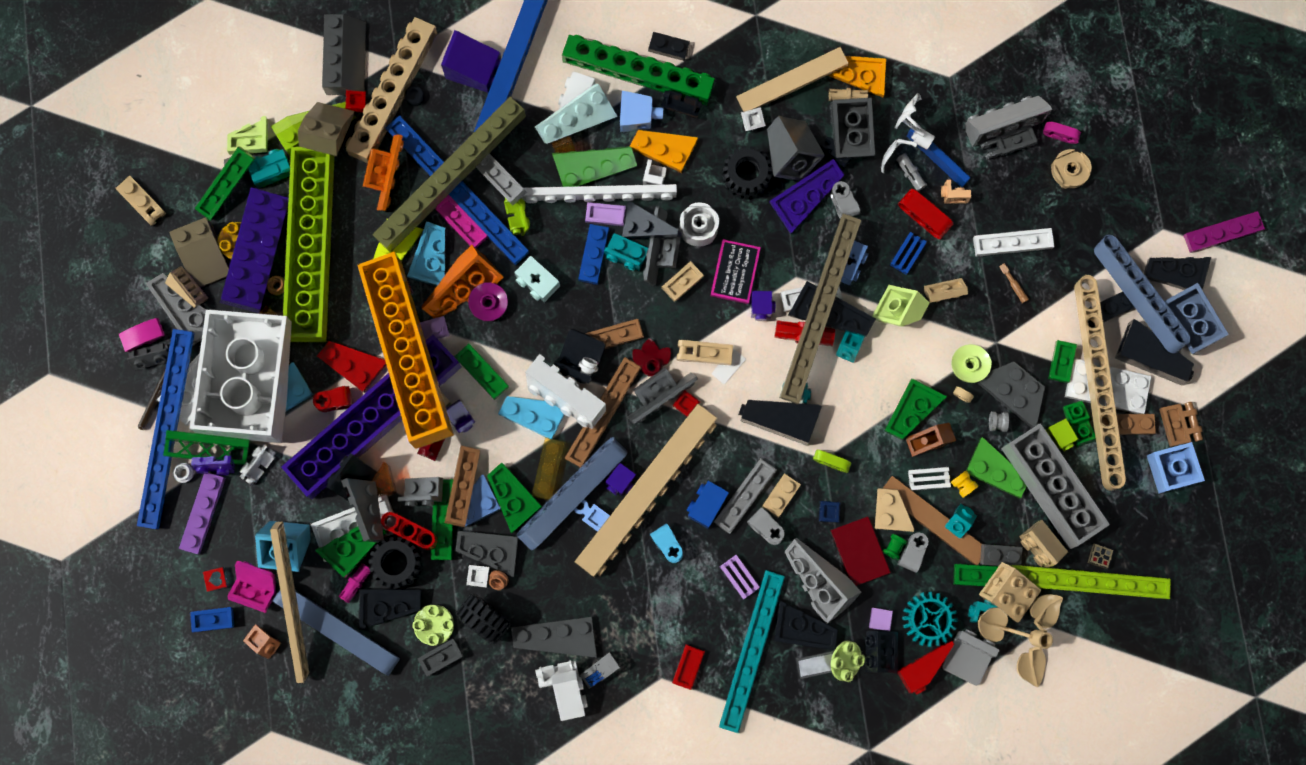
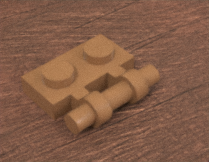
M1193 402L1184 403L1186 411L1182 410L1181 404L1159 409L1170 447L1190 443V435L1192 434L1195 442L1203 440L1201 434L1203 432L1202 426H1199L1196 416L1198 412L1197 409H1194ZM1185 417L1189 418L1191 428H1187Z

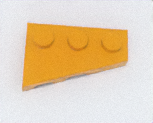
M845 56L849 65L827 75L862 90H868V92L883 98L886 59Z
M638 130L630 146L633 151L682 173L698 141V137Z

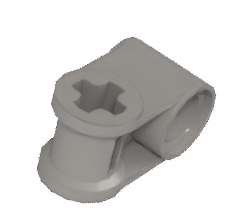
M842 181L835 183L830 192V197L838 217L841 218L842 214L852 217L860 214L859 205L853 197L848 184ZM838 189L839 191H843L844 193L841 195L840 193H836V191Z
M760 508L747 521L748 525L771 545H778L782 542L784 538L783 528L763 508ZM771 531L774 532V533H775L776 531H778V532H779V535H778L779 539L776 538V537L772 539V538H771V534H772Z
M919 532L909 537L898 561L899 566L915 573L918 572L929 542L925 534ZM920 537V542L923 544L916 547L914 539Z

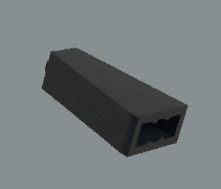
M1133 319L1128 323L1115 359L1179 385L1190 382L1194 374L1192 370L1194 363L1179 352L1175 354L1168 352L1156 335L1138 320Z
M748 400L746 405H741L738 415L742 416L740 421L807 446L822 406L817 404L799 403L797 405L788 402Z

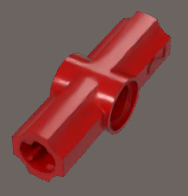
M777 320L774 338L792 340L798 343L805 322L792 323ZM825 328L819 345L833 347L835 329Z

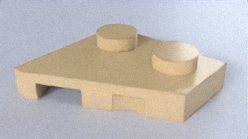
M878 488L875 529L914 532L913 524L898 489Z

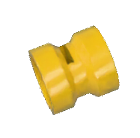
M967 470L951 481L952 485L959 489V494L962 498L978 487V484L970 479V474Z

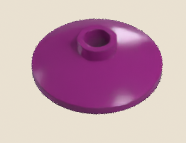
M482 283L472 290L468 304L470 311L476 318L482 321H494L505 313L508 299L505 291L499 285ZM488 300L492 301V305L489 307L485 305V302Z

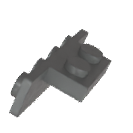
M656 206L653 215L666 222L667 212L660 206ZM681 237L649 238L646 268L643 271L645 282L655 286L658 268H676Z
M663 368L633 389L643 406L631 413L627 418L633 424L642 422L646 419V415L652 411H658L662 408V404L678 397L679 392L691 388L695 381L698 380L697 376L691 372L675 382L669 371Z

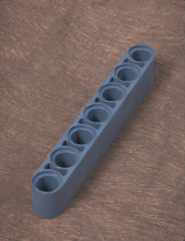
M1113 235L1104 236L1094 248L1095 255L1165 349L1170 353H1178L1190 342L1189 333L1119 240Z
M614 437L608 439L519 530L517 537L530 550L537 548L627 455V450Z
M279 590L273 602L283 608L281 590ZM295 590L300 620L387 676L391 674L400 660L398 656Z

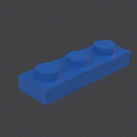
M590 224L578 278L580 282L598 285L609 227Z

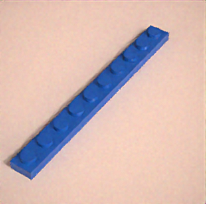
M400 115L385 128L392 137L398 134L403 135L404 150L429 176L444 163ZM463 181L448 194L514 265L529 254V250Z
M177 329L172 331L137 526L159 529L172 461V457L163 456L166 430L177 431L194 332ZM175 441L169 442L168 452L173 453Z

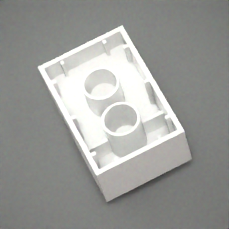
M206 310L189 429L197 434L282 443L287 405L292 323L287 316Z

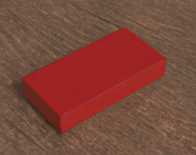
M685 645L672 683L692 690L705 651Z

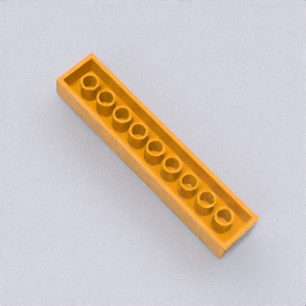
M394 251L359 264L358 269L409 443L417 449L453 436L452 427L400 258Z

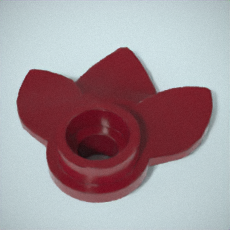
M651 338L645 341L641 350L633 349L632 351L633 361L642 367L643 373L648 377H652L661 371V367L668 364L671 356L669 347L659 350ZM649 364L654 366L653 371L648 369Z

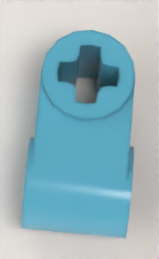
M667 523L650 534L657 547L661 549L669 562L677 563L682 559V548ZM672 548L675 551L679 550L677 552L678 556L676 558L674 556H668L671 554L670 550Z

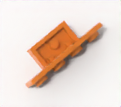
M400 134L393 136L390 153L377 149H371L362 187L381 191L377 206L378 211H386L391 202L389 194L395 184L394 172L399 167L398 155L404 145L403 135Z

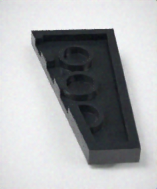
M806 281L788 316L806 321L817 288L816 285ZM835 296L826 326L866 337L876 318Z

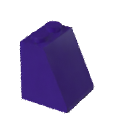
M454 30L441 66L446 79L489 93L501 62V55L499 51Z

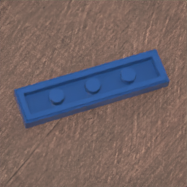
M910 129L907 137L913 142L914 140L911 137L915 131ZM932 142L926 150L917 144V147L961 188L967 184L970 176Z

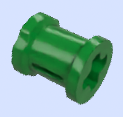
M892 534L890 537L891 541L887 549L883 550V553L895 560H900L899 555L907 541Z

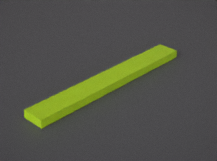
M1011 565V567L1016 568L1038 588L1170 599L1171 579Z

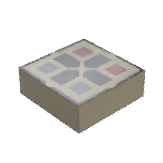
M1094 543L1087 563L1109 569L1114 550Z

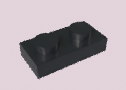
M653 32L648 52L685 61L690 41Z

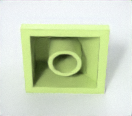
M888 285L872 317L876 318V321L903 327L921 320L930 302L918 291Z

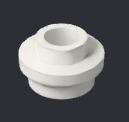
M584 357L579 362L581 370L585 373L592 374L598 371V362L594 359Z
M180 463L173 470L174 479L180 483L189 482L194 474L193 468L187 463ZM186 470V476L182 477L181 472Z

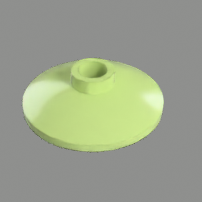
M969 344L956 350L952 357L951 366L954 374L960 380L967 383H976L985 379L989 374L991 359L982 347ZM967 363H972L973 368H968Z

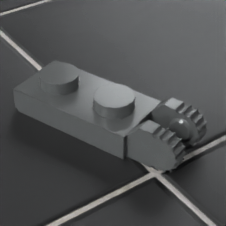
M1030 124L995 136L994 139L982 143L981 148L987 149L996 144L998 150L985 155L986 160H990L999 155L1003 156L1035 145L1038 141Z

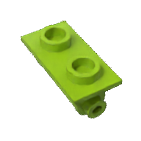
M505 198L504 205L507 215L514 214L513 217H508L510 231L513 232V235L521 233L524 236L530 227L529 218L526 217L524 211L526 207L525 201L521 198L512 205Z

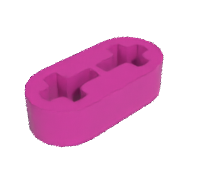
M1046 122L1043 130L1044 135L1071 144L1078 143L1081 135L1078 129L1056 122Z

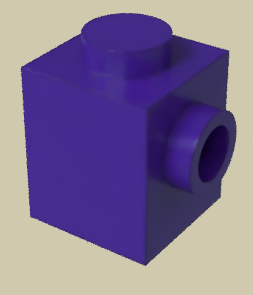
M752 291L751 318H755L756 321H767V319L771 318L772 313H775L776 302L772 301V291Z
M619 463L606 480L607 490L615 496L617 494L621 496L624 493L628 494L634 486L632 482L636 478V474Z

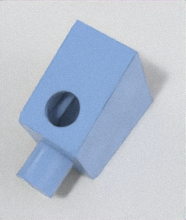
M622 91L620 132L650 129L651 119H663V108L652 107L651 96Z

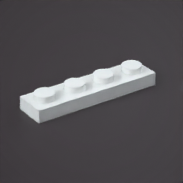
M1052 228L973 237L976 256L1054 248Z

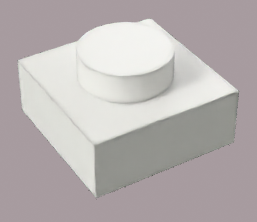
M761 107L741 112L745 131L765 126Z
M469 565L467 586L487 588L490 567Z

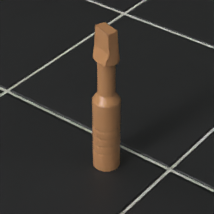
M1006 264L1000 265V269L1007 276L1012 289L1021 303L1028 301V297L1019 283L1014 280Z

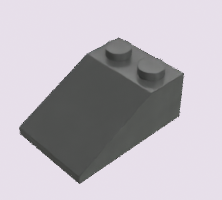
M872 98L833 100L831 103V119L836 158L875 156Z

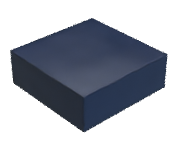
M820 501L819 522L839 523L840 502Z

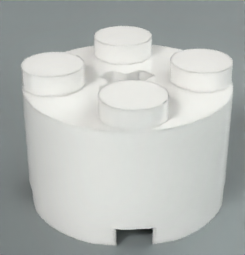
M699 202L689 205L680 217L679 228L683 240L690 245L698 247L713 242L719 227L718 214L706 203ZM697 222L701 223V227H697Z

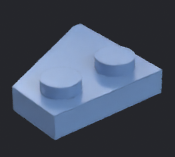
M481 475L473 485L465 527L501 510L484 475Z

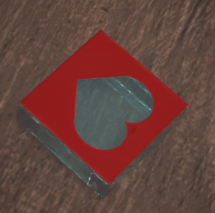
M224 567L203 572L207 592L228 587Z

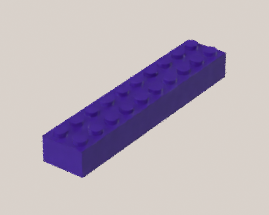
M432 334L425 341L440 387L462 366ZM389 373L281 467L308 498L313 499L329 484L327 482L332 473H336L341 467L339 464L346 455L349 456L351 453L360 458L402 421Z

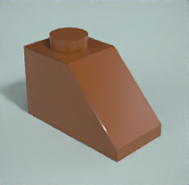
M949 422L935 425L905 438L912 457L956 441Z

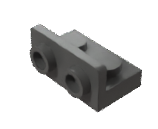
M406 478L404 481V497H398V501L404 502L405 506H417V503H422L424 506H434V502H442L443 478Z

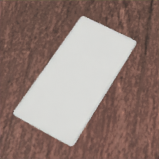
M733 349L731 366L719 364L711 374L725 384L746 358Z

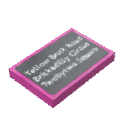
M723 239L710 296L749 304L761 247Z

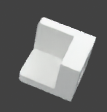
M648 159L643 185H663L666 168L652 165V160Z

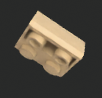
M1043 520L1036 522L1019 536L1022 539L1021 544L1023 547L1034 554L1035 562L1041 567L1047 568L1056 565L1068 553Z

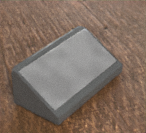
M834 651L797 658L796 663L800 679L832 673L831 659Z

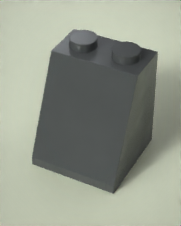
M778 116L767 129L772 170L775 177L801 181L825 156L806 121Z

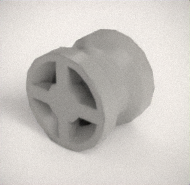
M991 411L989 416L990 431L998 429L1002 432H1007L1009 427L1008 412L997 414L995 411Z

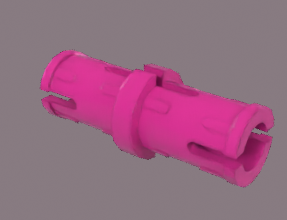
M361 563L355 574L349 577V582L338 597L350 603L359 588L363 587L362 584L371 573L370 567Z

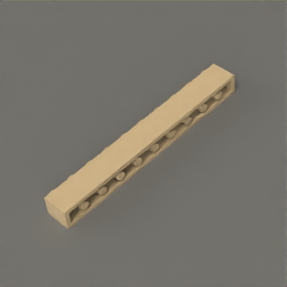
M699 404L696 405L575 560L577 565L594 578L596 575H602L607 568L605 563L609 558L613 560L619 553L617 548L621 543L626 544L632 536L630 531L633 527L638 528L644 520L642 518L646 511L651 512L656 505L654 500L658 495L662 497L669 488L666 486L670 480L675 481L681 473L679 468L682 464L687 465L693 457L691 455L695 448L699 450L705 442L703 437L706 433L711 434L717 426L715 424L717 418Z

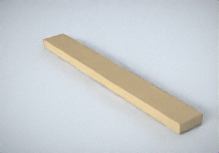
M283 521L275 522L270 529L295 677L297 683H304L309 674L287 539Z

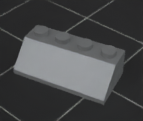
M1028 96L1019 103L1014 104V102H1010L1001 109L993 108L984 115L979 116L976 114L969 117L964 125V129L972 147L994 139L995 136L1030 124L1035 126L1043 123L1052 111V108L1040 96L1033 98Z

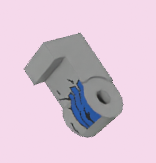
M609 652L580 676L590 689L621 667Z

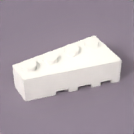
M539 354L525 372L529 392L535 396H541L550 406L555 405L560 408L564 415L574 417L581 426L593 429L606 412V404L587 389L583 388L580 390L579 385L574 379L563 377L558 367L554 364L551 367L543 362L545 358Z

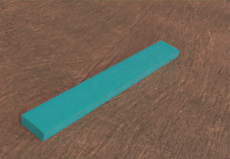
M765 570L719 728L739 733L785 576Z

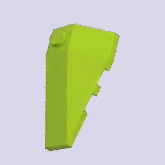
M345 102L334 104L332 106L345 109ZM309 111L286 116L271 126L290 157L291 147H299L298 130L304 116Z

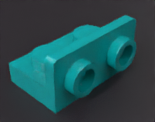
M614 233L608 247L604 250V255L607 256L606 259L613 263L618 261L623 263L624 267L634 271L636 269L640 271L649 248Z

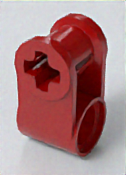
M341 386L332 390L318 392L313 397V405L323 413L347 409L353 404L349 386ZM323 398L326 400V402H324L325 406L320 405Z

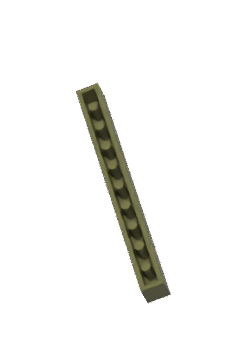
M509 97L372 234L375 239L391 253L526 117L524 109L513 98Z

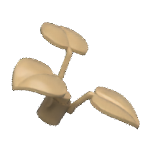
M1041 595L1031 604L1030 615L1035 618L1034 624L1039 630H1033L1030 634L1006 627L1008 616L997 607L988 609L978 620V628L981 635L991 642L1001 641L1004 637V631L1029 638L1030 643L1035 647L1029 648V653L1025 652L1020 655L1017 661V672L1022 679L1035 687L1040 686L1045 671L1046 658L1042 649H1048L1053 643V637L1046 629L1054 626L1058 620L1063 597L1058 595Z

